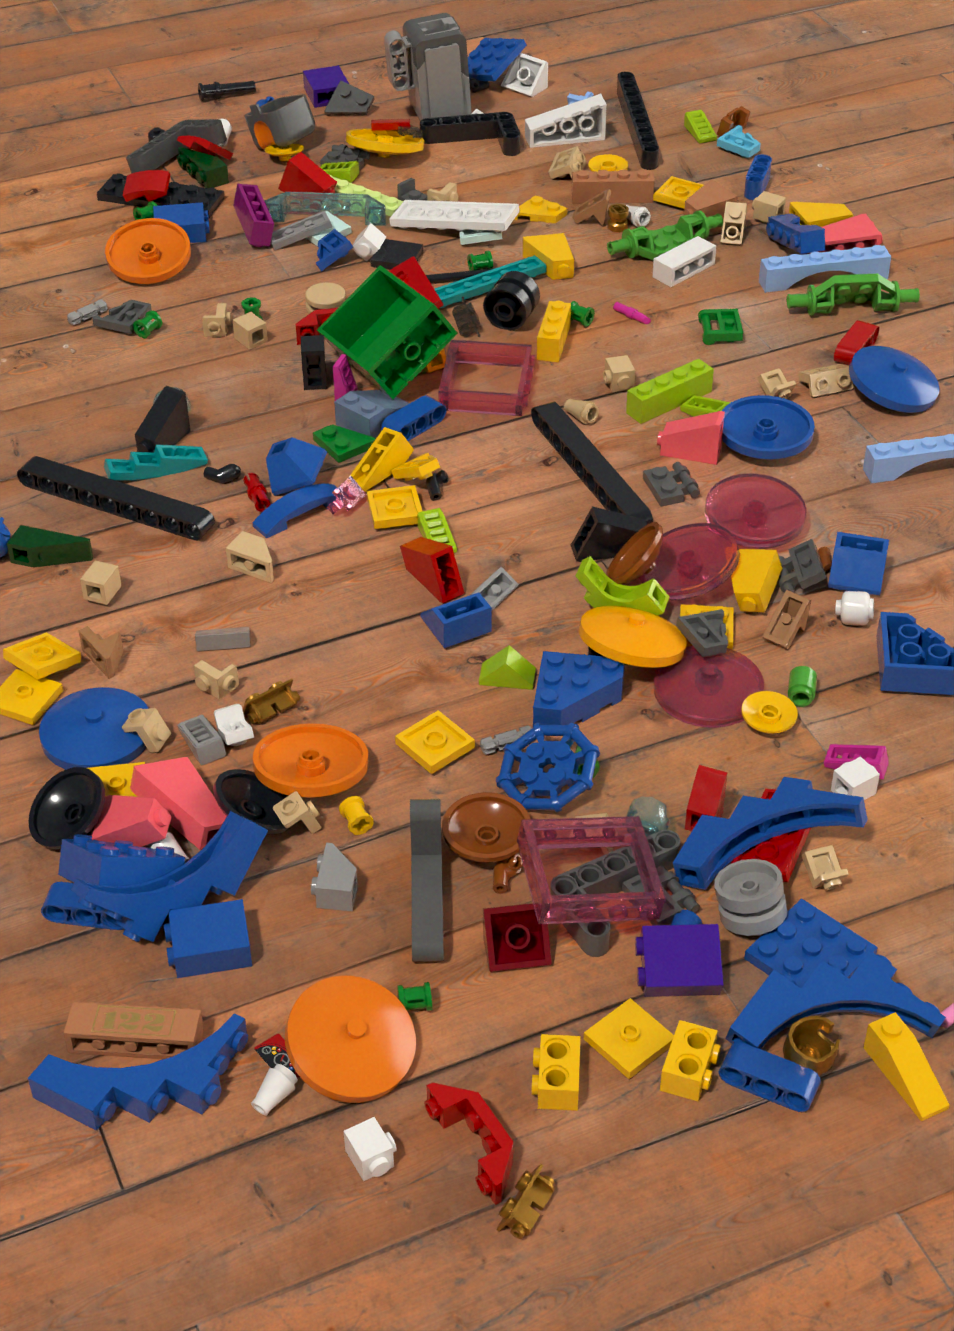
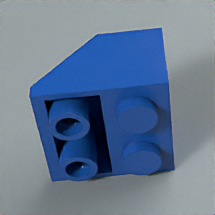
M837 532L828 588L867 592L880 596L889 539Z
M479 592L420 613L422 620L444 648L492 632V607Z

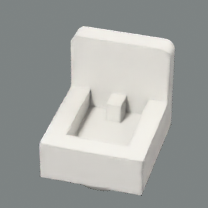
M234 704L214 711L218 734L227 745L239 746L245 744L247 739L254 738L252 727L245 721L240 704Z

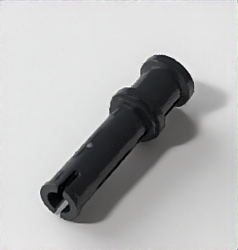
M254 80L227 84L214 82L213 84L202 85V83H198L200 100L212 97L219 99L223 95L256 92Z

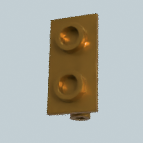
M293 679L284 683L278 681L268 691L262 694L254 693L245 700L243 714H248V719L252 724H260L276 715L272 708L273 705H275L280 713L297 705L300 696L297 691H291Z
M540 1164L531 1173L526 1170L515 1185V1188L519 1190L515 1199L510 1197L499 1212L503 1219L497 1227V1231H500L507 1225L511 1228L510 1232L515 1238L522 1239L530 1234L540 1215L530 1205L532 1204L540 1211L543 1210L555 1190L553 1186L555 1182L551 1177L539 1175L544 1165Z

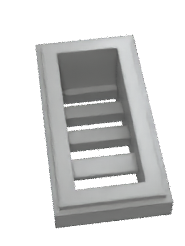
M199 715L177 725L180 733L201 765L225 757L226 751L222 737L204 715Z

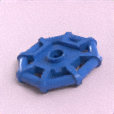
M538 722L534 724L532 729L513 743L505 745L500 773L496 778L497 787L502 788L509 797L522 804L526 810H555L557 813L562 811L565 805L585 790H591L593 787L592 779L595 764L600 756L599 747L593 745L579 730L578 724L572 722L568 725H541ZM545 736H563L561 741H547ZM574 741L582 751L574 753L570 747ZM528 746L525 753L521 751ZM514 760L520 762L517 773H512ZM584 763L582 774L577 775L579 764ZM552 764L555 766L546 773L543 770L546 765ZM521 783L528 788L522 794L515 787ZM566 784L568 785V787L571 786L565 792L560 794L562 792L561 788L564 787ZM536 796H550V798H535V797H536Z

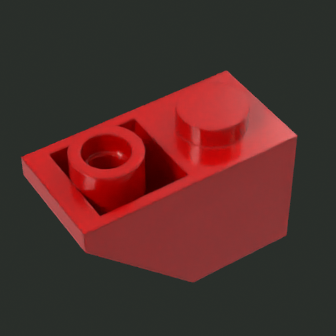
M702 765L698 766L686 809L685 830L692 831L701 815L722 817L727 772Z

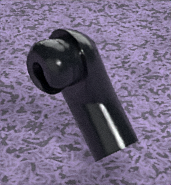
M475 78L469 79L470 91L473 93L489 88L488 81H477Z
M228 464L220 469L207 466L204 469L203 475L205 478L226 484L241 475V468L235 464Z
M444 470L438 473L434 472L431 477L426 479L429 496L433 501L441 499L440 487L443 486V483L449 481L448 474Z

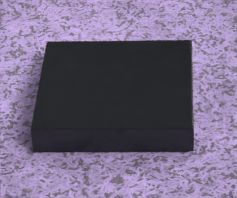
M385 239L380 249L371 258V266L378 268L381 265L385 269H392L413 256L418 261L423 252V244Z

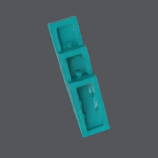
M156 445L154 453L130 452L129 460L105 459L104 469L107 477L112 480H140L185 472L206 465L208 459L202 447Z

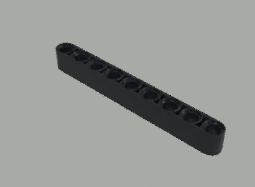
M620 72L617 75V96L640 166L646 170H654L658 167L659 146L634 74L631 72Z
M555 401L532 407L531 417L534 425L606 510L645 519L647 525L653 522L652 513L646 504Z
M39 456L32 457L17 471L18 480L28 488L191 540H200L215 524L214 516L205 508Z

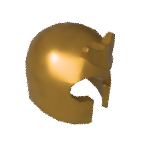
M809 1016L792 1024L783 1045L784 1058L802 1067L812 1069L818 1075L827 1072L834 1064L840 1039H837L834 1044L819 1029L829 1034L833 1030L834 1023L825 1017Z

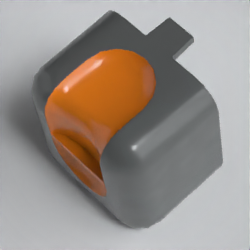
M305 94L280 97L260 107L259 104L250 105L251 112L244 115L254 144L262 150L271 145H277L280 148L288 147L310 135L315 130V120Z

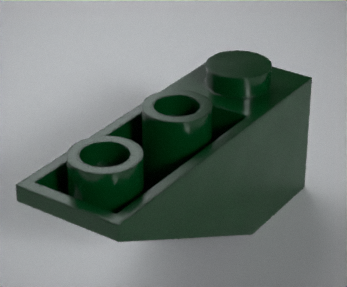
M178 147L179 156H177L179 166L184 168L190 176H193L199 184H202L205 188H215L229 183L227 165L218 157Z
M20 525L7 542L10 562L13 564L35 568L93 560L90 538Z

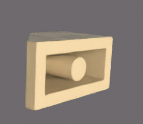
M242 531L226 547L228 568L272 583L274 581L273 565L265 539Z

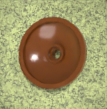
M652 522L636 532L616 554L607 569L606 575L617 584L623 585L638 579L643 574L647 575L656 565L654 561L661 550L663 540L662 526L657 522Z
M492 792L475 793L457 800L447 809L442 820V834L447 845L458 855L478 862H496L514 856L526 846L531 836V818L524 806L509 796Z

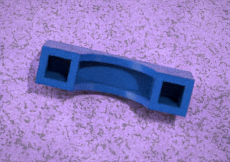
M792 213L768 217L766 231L769 238L800 254L825 250L824 228L817 225H800V217Z

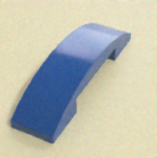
M334 484L306 486L283 496L271 504L252 522L253 527L265 538H269L286 530L288 520L320 505L331 509L348 501V496Z

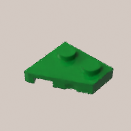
M333 424L313 432V440L321 448H324L338 463L367 452L376 439L375 437Z

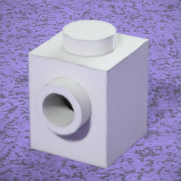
M370 223L358 235L352 249L358 256L368 261L380 249L386 236Z
M858 757L834 770L831 791L833 793L863 797L866 800L876 794L880 773L862 757Z
M375 1117L344 1130L345 1151L363 1181L372 1177L382 1176L394 1167L393 1152L397 1151L396 1144L389 1132H383Z

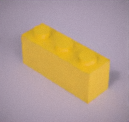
M549 301L537 336V360L559 362L570 329L571 303Z

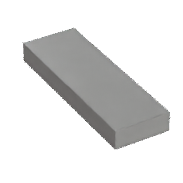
M322 211L273 231L271 244L274 250H277L332 228V224L326 212Z

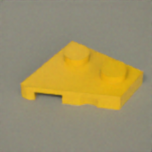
M533 196L519 206L520 212L514 220H518L520 216H529L530 221L556 224L567 216L568 208L556 202L545 200L540 196Z
M424 453L392 469L391 472L394 479L404 478L405 481H409L418 477L419 480L431 477L432 471L440 468L436 457L429 455V453Z

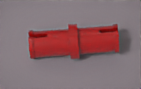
M248 473L250 480L247 476L243 479L247 487V495L253 501L256 510L263 512L265 510L264 504L266 508L270 506V501L266 496L267 490L260 483L256 473Z

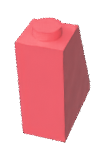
M718 411L666 422L664 430L659 431L657 445L661 446L660 455L717 465L722 447L725 412Z
M108 795L105 796L104 807L95 825L92 840L115 843L117 840L133 842V846L142 847L166 838L172 816L155 798Z

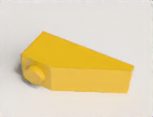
M384 427L344 485L361 493L366 492L392 475V469L404 464L414 451L413 447L402 433Z
M892 1013L868 1024L864 1050L919 1120L922 1122L948 1110L950 1105L915 1035L897 1013Z

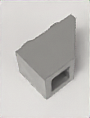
M326 843L324 854L318 855L317 872L319 873L318 877L312 878L311 895H316L317 908L353 912L358 891L357 868L333 843Z

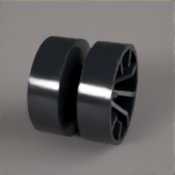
M509 271L504 273L484 299L483 309L486 317L493 325L500 329L511 331L520 328L539 303V288L536 282L523 272Z

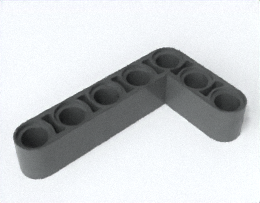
M219 119L184 120L175 124L126 157L131 174L155 170L179 153L178 147L187 148V146L177 141L178 136L201 137L216 145L225 142L227 137L222 121Z
M410 799L412 962L444 961L440 799Z
M671 830L658 831L557 875L552 879L550 883V908L587 955L600 957L609 950L611 925L595 903L621 892L622 882L647 870L655 877L654 872L659 866H664L667 870L673 869V861L680 850L679 835Z

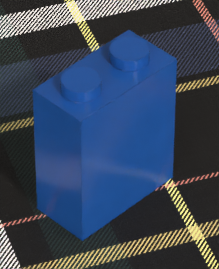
M203 203L153 206L154 218L165 219L182 227L187 233L190 243L206 242V234L210 233L208 210H204Z
M243 899L169 910L170 923L164 924L166 943L172 942V947L167 948L169 967L175 966L177 978L252 967Z

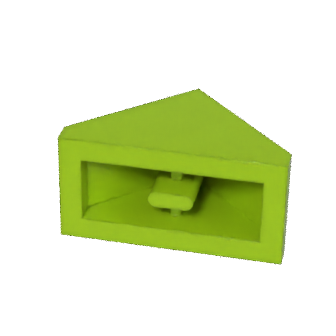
M508 645L482 663L479 685L533 690L536 667Z

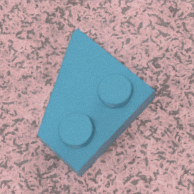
M740 125L717 139L718 147L728 152L740 154L744 158H750L759 152L761 143L752 138L751 134H744L742 132L743 127Z

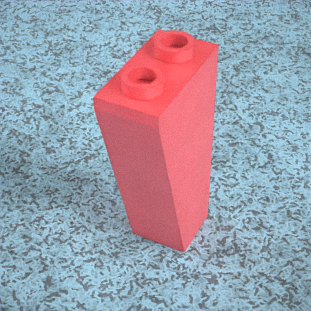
M860 214L823 226L822 228L825 229V250L817 252L880 245L883 240L882 233L878 231L867 214Z
M188 757L134 766L130 786L131 791L138 797L155 798L172 816L170 825L199 850H202L219 831L227 816L218 806L215 797Z

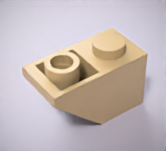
M726 201L721 244L742 245L747 203Z

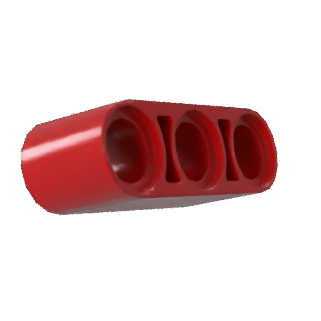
M857 320L838 343L834 352V361L850 365L857 351L875 344L880 327Z

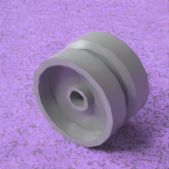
M748 859L729 864L719 871L715 878L714 888L717 901L719 902L720 920L726 929L740 935H761L774 930L783 923L787 916V903L782 873L776 865L765 860Z

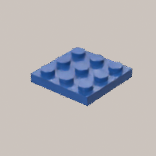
M482 39L477 48L470 52L468 56L469 79L475 78L477 81L495 82L527 46L524 39Z
M800 899L787 912V916L781 925L772 931L764 933L745 951L744 959L767 975H770L774 969L780 974L784 973L790 976L796 982V985L801 988L821 960L827 964L836 965L847 978H850L868 952L872 951L877 954L878 947L810 903Z

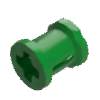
M151 201L143 208H134L133 216L135 220L154 218L153 206L158 205Z
M489 250L479 255L468 254L467 263L469 271L493 268V258Z
M250 297L241 302L244 314L253 312V314L262 319L259 310L261 301L259 299Z
M572 301L571 321L576 320L581 322L583 326L588 327L594 319V309L591 307L585 308L580 306L578 302Z
M152 310L148 311L144 318L138 319L133 323L136 334L144 339L149 337L150 332L154 329H159L163 325L160 315Z
M424 982L423 986L404 988L403 985H397L398 999L406 1010L426 1008L427 1011H432V996L429 982Z

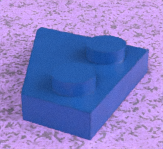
M333 229L318 241L319 249L317 250V256L319 261L316 262V265L322 272L337 259L345 257L349 250L353 248V245L336 229Z

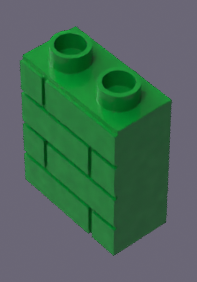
M381 265L317 329L339 355H346L352 367L391 399H394L408 385L407 382L409 380L412 381L458 334L432 302Z

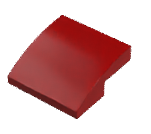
M410 119L371 120V131L394 130L410 132Z
M178 136L177 141L190 149L215 156V154H218L230 160L234 154L201 137Z
M146 170L127 175L123 191L125 201L128 202L145 195L149 202L167 195L171 174L169 171Z

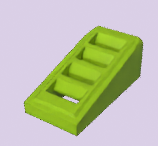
M702 110L685 113L684 127L698 143L717 140V135Z
M359 162L323 163L320 167L327 174L332 175V177L347 180L349 183H352L359 175Z
M693 395L680 406V410L694 417L722 411L730 402Z
M441 508L419 512L417 515L418 529L422 537L441 543L446 542L445 544L451 545L454 553H456L457 547Z

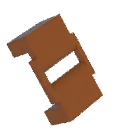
M741 106L727 113L721 119L717 135L721 137L733 129L735 125H740L743 129L746 128L750 111Z

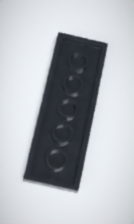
M120 173L113 174L97 192V200L138 207H145L149 203L145 195L128 202L125 201L123 191L127 176ZM169 182L167 195L152 201L158 206L203 203V208L208 210V217L210 218L224 200L225 194L223 190H216L215 188H203L196 185Z

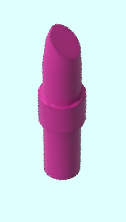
M616 302L613 306L614 310L626 315L630 319L644 324L651 322L650 318L638 312L637 309Z

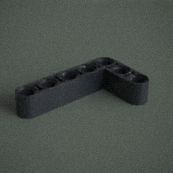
M510 112L425 118L420 121V137L424 139V144L498 138L504 155L516 156L520 153V132L514 116Z

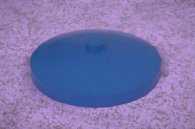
M885 346L865 347L854 354L849 365V375L854 385L869 399L886 408L907 413L922 412L929 409L938 397L940 388L933 372L920 360L903 351Z
M766 395L744 397L729 403L722 410L725 412L722 441L734 451L749 457L759 459L791 457L804 451L813 440L815 425L810 413L799 404L781 397Z
M98 687L72 693L56 702L42 718L39 727V737L43 752L51 762L65 770L73 767L90 768L128 764L141 755L147 747L136 731L124 732L122 726L133 710L149 708L138 696L117 688Z

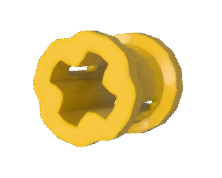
M359 796L348 797L339 806L340 814L347 819L348 829L354 835L366 833L374 824L372 816L366 813L364 809L365 803L363 799Z

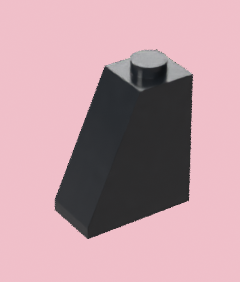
M169 386L163 388L135 433L137 452L154 453L156 445H175L190 432L186 392Z
M592 506L570 545L574 557L578 562H582L583 559L589 556L593 560L614 558L624 544L636 532L646 526L647 523L642 518Z

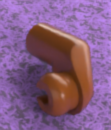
M821 547L818 553L824 572L831 569L832 565L831 551L828 547Z
M515 854L496 863L493 871L494 892L505 893L508 890V879L518 874L524 866V859L521 855Z

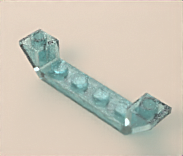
M284 192L264 201L273 222H284L286 214L315 215L322 211H328L334 216L365 217V225L372 223L373 225L386 226L385 205L368 194Z

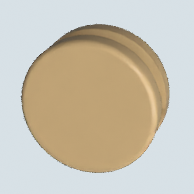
M328 282L312 285L305 293L306 310L310 314L318 309L339 308L346 299L344 288L338 284Z

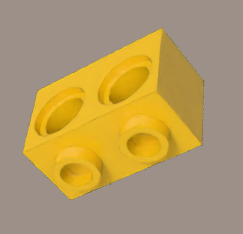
M679 1020L662 1069L660 1091L699 1101L702 1089L708 1090L711 1084L713 1071L709 1070L711 1063L717 1064L721 1045L716 1044L718 1030Z
M541 1034L540 1048L534 1047L533 1067L539 1068V1075L532 1074L531 1095H538V1109L578 1111L581 1036Z

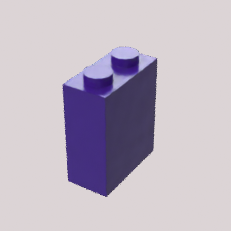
M339 65L303 70L304 89L314 108L328 105L340 80L349 84Z
M718 924L642 926L640 937H635L636 956H641L642 967H637V985L643 986L644 997L721 994L724 984Z

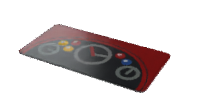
M280 1034L272 1036L254 1048L270 1068L281 1064L291 1070L297 1079L301 1078L289 1060L285 1040Z

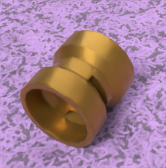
M624 204L610 205L608 208V215L610 217L608 229L613 232H623L625 229H628V220L626 219L629 215L628 206Z

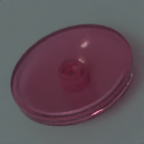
M738 474L719 481L710 489L706 497L705 517L713 531L723 539L747 548L767 549L784 545L800 534L805 524L806 505L801 495L782 480L762 474Z
M694 523L674 528L663 534L661 550L654 561L656 565L650 573L639 577L640 582L643 584L654 578L670 596L669 600H685L706 594L723 584L735 571L740 558L737 541L729 530L716 524Z
M694 646L686 647L684 656L679 662L666 667H657L654 675V694L660 706L674 718L699 727H726L744 721L741 713L744 700L753 693L764 691V680L759 668L749 658L727 648L726 653L702 657Z

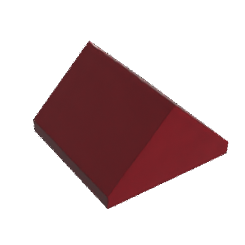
M546 902L483 908V940L490 972L552 965Z

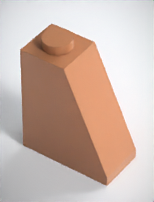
M710 180L685 201L684 215H690L695 211L701 210L706 217L720 214L724 219L726 201L737 202V196L715 180Z

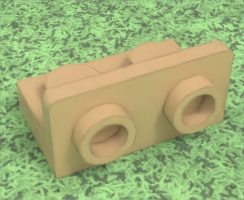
M578 146L556 154L548 173L551 179L556 177L563 178L568 174L572 178V172L583 170L586 158L580 152Z
M834 364L798 372L799 381L808 384L810 396L812 397L854 388L849 375V365Z

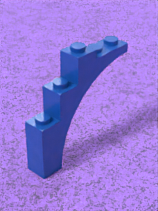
M783 777L771 800L743 795L729 819L701 815L673 861L675 874L679 878L678 882L683 886L706 890L719 871L734 858L759 843L791 831L818 826L840 825L864 828L868 820L864 798L814 790L812 781L791 777Z
M230 811L219 831L206 846L184 865L168 874L141 884L126 886L96 885L76 879L71 891L81 897L78 901L80 904L96 910L97 906L105 908L104 913L116 919L115 923L125 929L123 935L137 942H140L141 938L154 942L169 910L201 906L209 890L220 896L223 891L235 896L268 830Z
M869 951L850 978H847L836 965L827 964L821 960L801 988L796 985V982L790 976L784 973L780 974L773 969L731 1025L725 1039L732 1044L742 1042L761 1049L771 1038L804 1017L819 1016L833 1012H863L880 1016H888L896 1012L905 1024L933 1038L946 1017L940 1013L935 1005L923 1002L913 995L906 985L894 982L892 978L897 969L892 966V963L886 957Z
M234 1013L216 1032L198 1045L173 1057L145 1065L124 1068L91 1067L71 1063L48 1054L28 1077L32 1096L34 1099L96 1131L105 1121L111 1119L116 1107L150 1123L157 1113H161L166 1108L169 1099L202 1115L220 1097L219 1075L226 1071L229 1061L237 1051H242L247 1044L245 1018Z

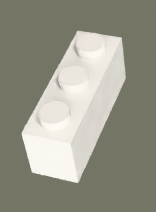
M697 236L654 258L653 278L670 287L690 278L715 264L716 245Z

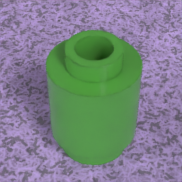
M798 666L790 671L787 694L796 706H808L815 698L817 673L812 668Z

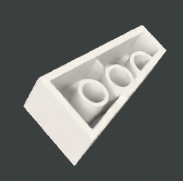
M598 94L525 119V138L529 147L605 140L607 104L602 95Z

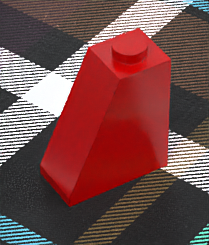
M300 152L288 160L278 189L321 204L325 200L329 201L334 196L337 181L305 154Z
M419 537L400 546L406 570L441 603L465 594L451 545Z

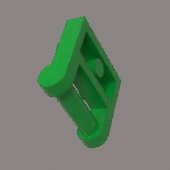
M704 309L698 313V319L703 328L702 339L704 344L712 345L715 341H743V329L738 309ZM711 320H716L718 330H712Z

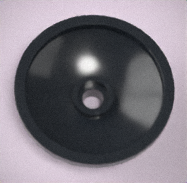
M73 767L59 772L47 781L36 795L29 813V830L34 840L45 848L61 849L62 839H74L76 834L87 835L98 822L104 807L105 788L100 777L90 769Z
M233 769L225 771L218 776L214 783L213 792L218 806L226 816L232 811L267 829L268 832L266 834H278L291 828H285L273 810L274 805L289 795L278 793L266 787L257 779L252 771Z

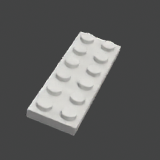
M404 200L389 220L391 226L399 228L456 229L457 231L471 229L478 232L484 230L503 232L506 231L520 210L519 204Z

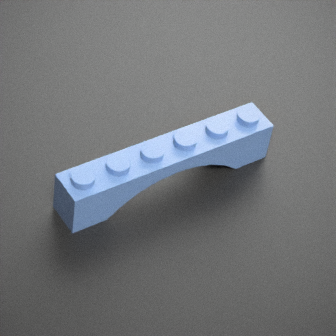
M874 245L866 248L835 249L829 252H812L802 255L772 256L761 259L759 283L766 293L787 290L803 278L825 271H845L854 274L878 273L888 279L891 255L885 246Z
M954 434L867 445L863 470L871 483L893 481L914 467L930 461L954 458Z

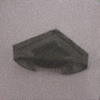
M398 126L399 135H413V138H423V130L418 127Z

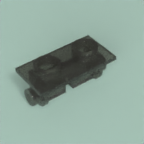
M461 297L463 304L455 306L452 311L461 336L468 337L476 332L478 337H480L478 328L481 327V324L476 316V311L472 303L467 304L464 297Z

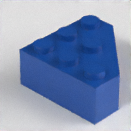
M880 612L876 635L880 690L954 695V648L946 644L945 638L931 628L924 629L916 624V618L908 613Z
M543 651L533 706V727L538 722L541 725H568L578 720L584 722L599 714L602 707L608 704L613 706L621 702L625 664L603 656Z
M76 834L74 839H62L58 875L72 882L79 879L96 885L126 886L141 884L162 877L184 865L185 857L174 853V848L158 846L156 849L133 846V842L117 840L115 843L92 840V836Z

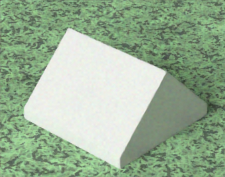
M520 53L511 63L501 86L534 97L548 88V62Z

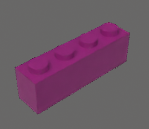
M237 183L233 206L249 244L255 247L270 246L274 222L258 186Z

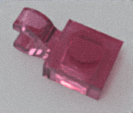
M350 476L332 492L336 499L327 508L332 514H335L343 507L349 511L367 494Z

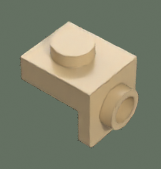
M449 182L441 191L429 189L427 191V201L457 202V184Z
M226 303L217 304L216 315L203 316L202 323L205 337H226L228 325L232 324L231 312H227Z
M780 368L760 374L758 377V381L766 396L787 399L792 395L791 392L797 385L794 380L787 382Z
M203 660L194 665L196 685L202 691L208 692L219 700L239 685L237 666L233 664L223 671H219Z
M138 708L133 710L122 726L124 732L136 731L149 752H159L171 735L169 728L156 708Z
M297 791L273 806V810L285 828L291 827L299 820L304 822L311 834L322 828L316 820V817L320 814L311 801L305 803Z
M833 845L805 851L802 854L813 889L824 887V890L837 888L842 885L841 881L849 875L847 868L841 870Z

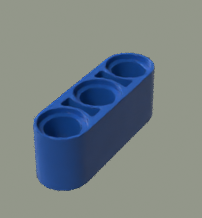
M760 154L754 157L746 175L745 198L754 200L765 191L771 173L772 158L770 156Z
M424 395L386 417L382 423L381 431L384 427L402 433L407 441H410L440 423L446 415V406Z
M53 883L41 908L43 917L51 922L111 930L124 929L115 923L116 919L104 913L105 908L97 906L96 910L80 904L78 901L81 897L71 891L74 883Z
M735 1042L731 1045L718 1071L719 1076L725 1083L798 1112H805L810 1108L821 1083V1078L814 1070L802 1067L795 1062L742 1042Z

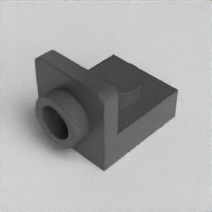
M409 178L397 185L398 200L427 201V195L415 189V179Z

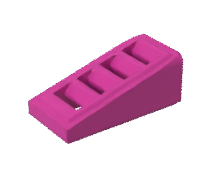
M341 354L333 366L335 401L350 391H358L347 356Z
M830 744L824 760V767L837 769L846 762L862 757L880 773L879 779H884L889 764L886 746Z

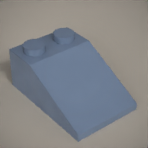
M382 390L350 391L334 401L336 425L377 438L385 418L410 403L398 397L391 399Z

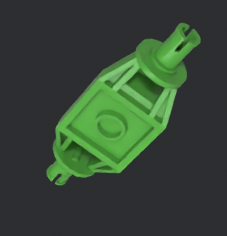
M699 210L690 215L680 216L677 224L665 226L661 229L648 230L644 226L632 230L630 228L625 229L622 232V239L607 243V250L610 255L625 251L629 258L640 255L654 261V258L697 236L706 239L709 235V229L723 226V218L720 214L706 217Z
M878 273L834 275L816 288L813 284L809 285L806 294H787L786 302L787 308L807 307V312L810 316H813L815 313H831L834 304L852 301L855 303L871 301L874 311L891 310L892 312H897L900 303H918L920 293L918 288L900 289L897 281L890 282Z

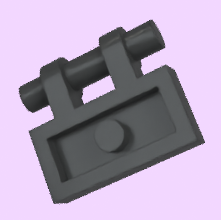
M343 144L339 146L333 145L332 151H329L320 160V164L322 166L323 163L359 162L360 171L365 166L364 159L369 160L370 152L359 148H348L347 145Z
M675 462L672 466L674 471L670 472L666 466L643 471V480L661 507L684 502V495L690 494L691 497L696 498L700 494L697 482L694 478L690 477L689 470L680 462Z
M812 539L789 549L790 557L785 559L779 556L782 566L779 586L784 593L786 590L795 593L794 588L797 584H800L802 589H805L826 579L817 547Z
M664 866L656 868L654 874L657 877L655 878L647 870L622 882V891L653 926L671 924L674 915L680 913L683 910L682 908H686L694 913L700 908V905L695 901V895L689 889H684L678 882L679 878Z

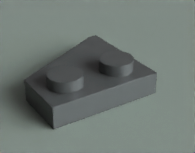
M340 80L324 113L327 116H331L332 113L367 115L375 98L373 95Z
M129 300L121 306L109 309V315L103 318L98 315L92 318L93 326L131 334L134 331V321L144 318L145 314L152 310L151 304Z
M722 609L677 618L676 627L702 657L726 653L728 640L725 635L726 624H723L724 611Z

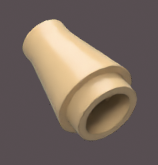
M568 399L564 404V410L583 424L593 423L598 418L599 408L592 401Z

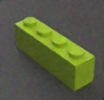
M696 359L627 390L626 414L642 424L680 407L693 395L702 397L711 393L714 369L702 360Z

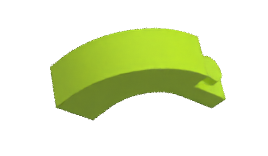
M591 556L582 560L575 575L580 584L587 589L584 599L594 608L601 606H624L661 615L664 613L670 598L654 578L637 586L617 584L604 573Z

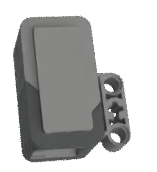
M441 13L410 19L403 25V37L395 30L389 31L385 35L384 45L388 79L395 90H408L410 104L420 121L425 118L472 114L467 42L459 25L450 14Z

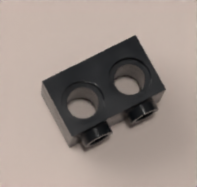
M324 335L301 336L304 390L327 389Z

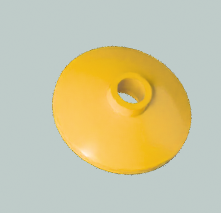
M291 144L284 148L271 145L265 148L267 154L279 157L280 161H288L291 159V156L304 150V146L300 144Z
M604 154L590 159L588 167L592 172H598L599 170L619 171L627 170L628 162L620 156Z
M760 691L749 695L744 700L741 709L746 723L764 733L785 732L794 726L798 716L795 704L788 697L772 691Z

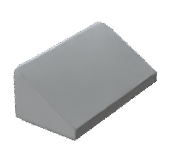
M500 567L471 595L479 592L493 610L519 584Z
M236 627L197 630L195 633L197 651L250 647V628Z

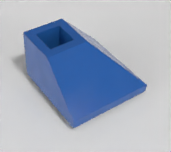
M293 437L273 443L266 457L273 495L288 494L295 489L313 485L323 465L327 451L324 448Z

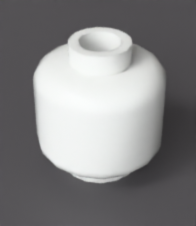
M845 591L842 594L841 600H836L835 615L841 616V622L845 625H866L869 619L874 617V599L870 598L867 592Z

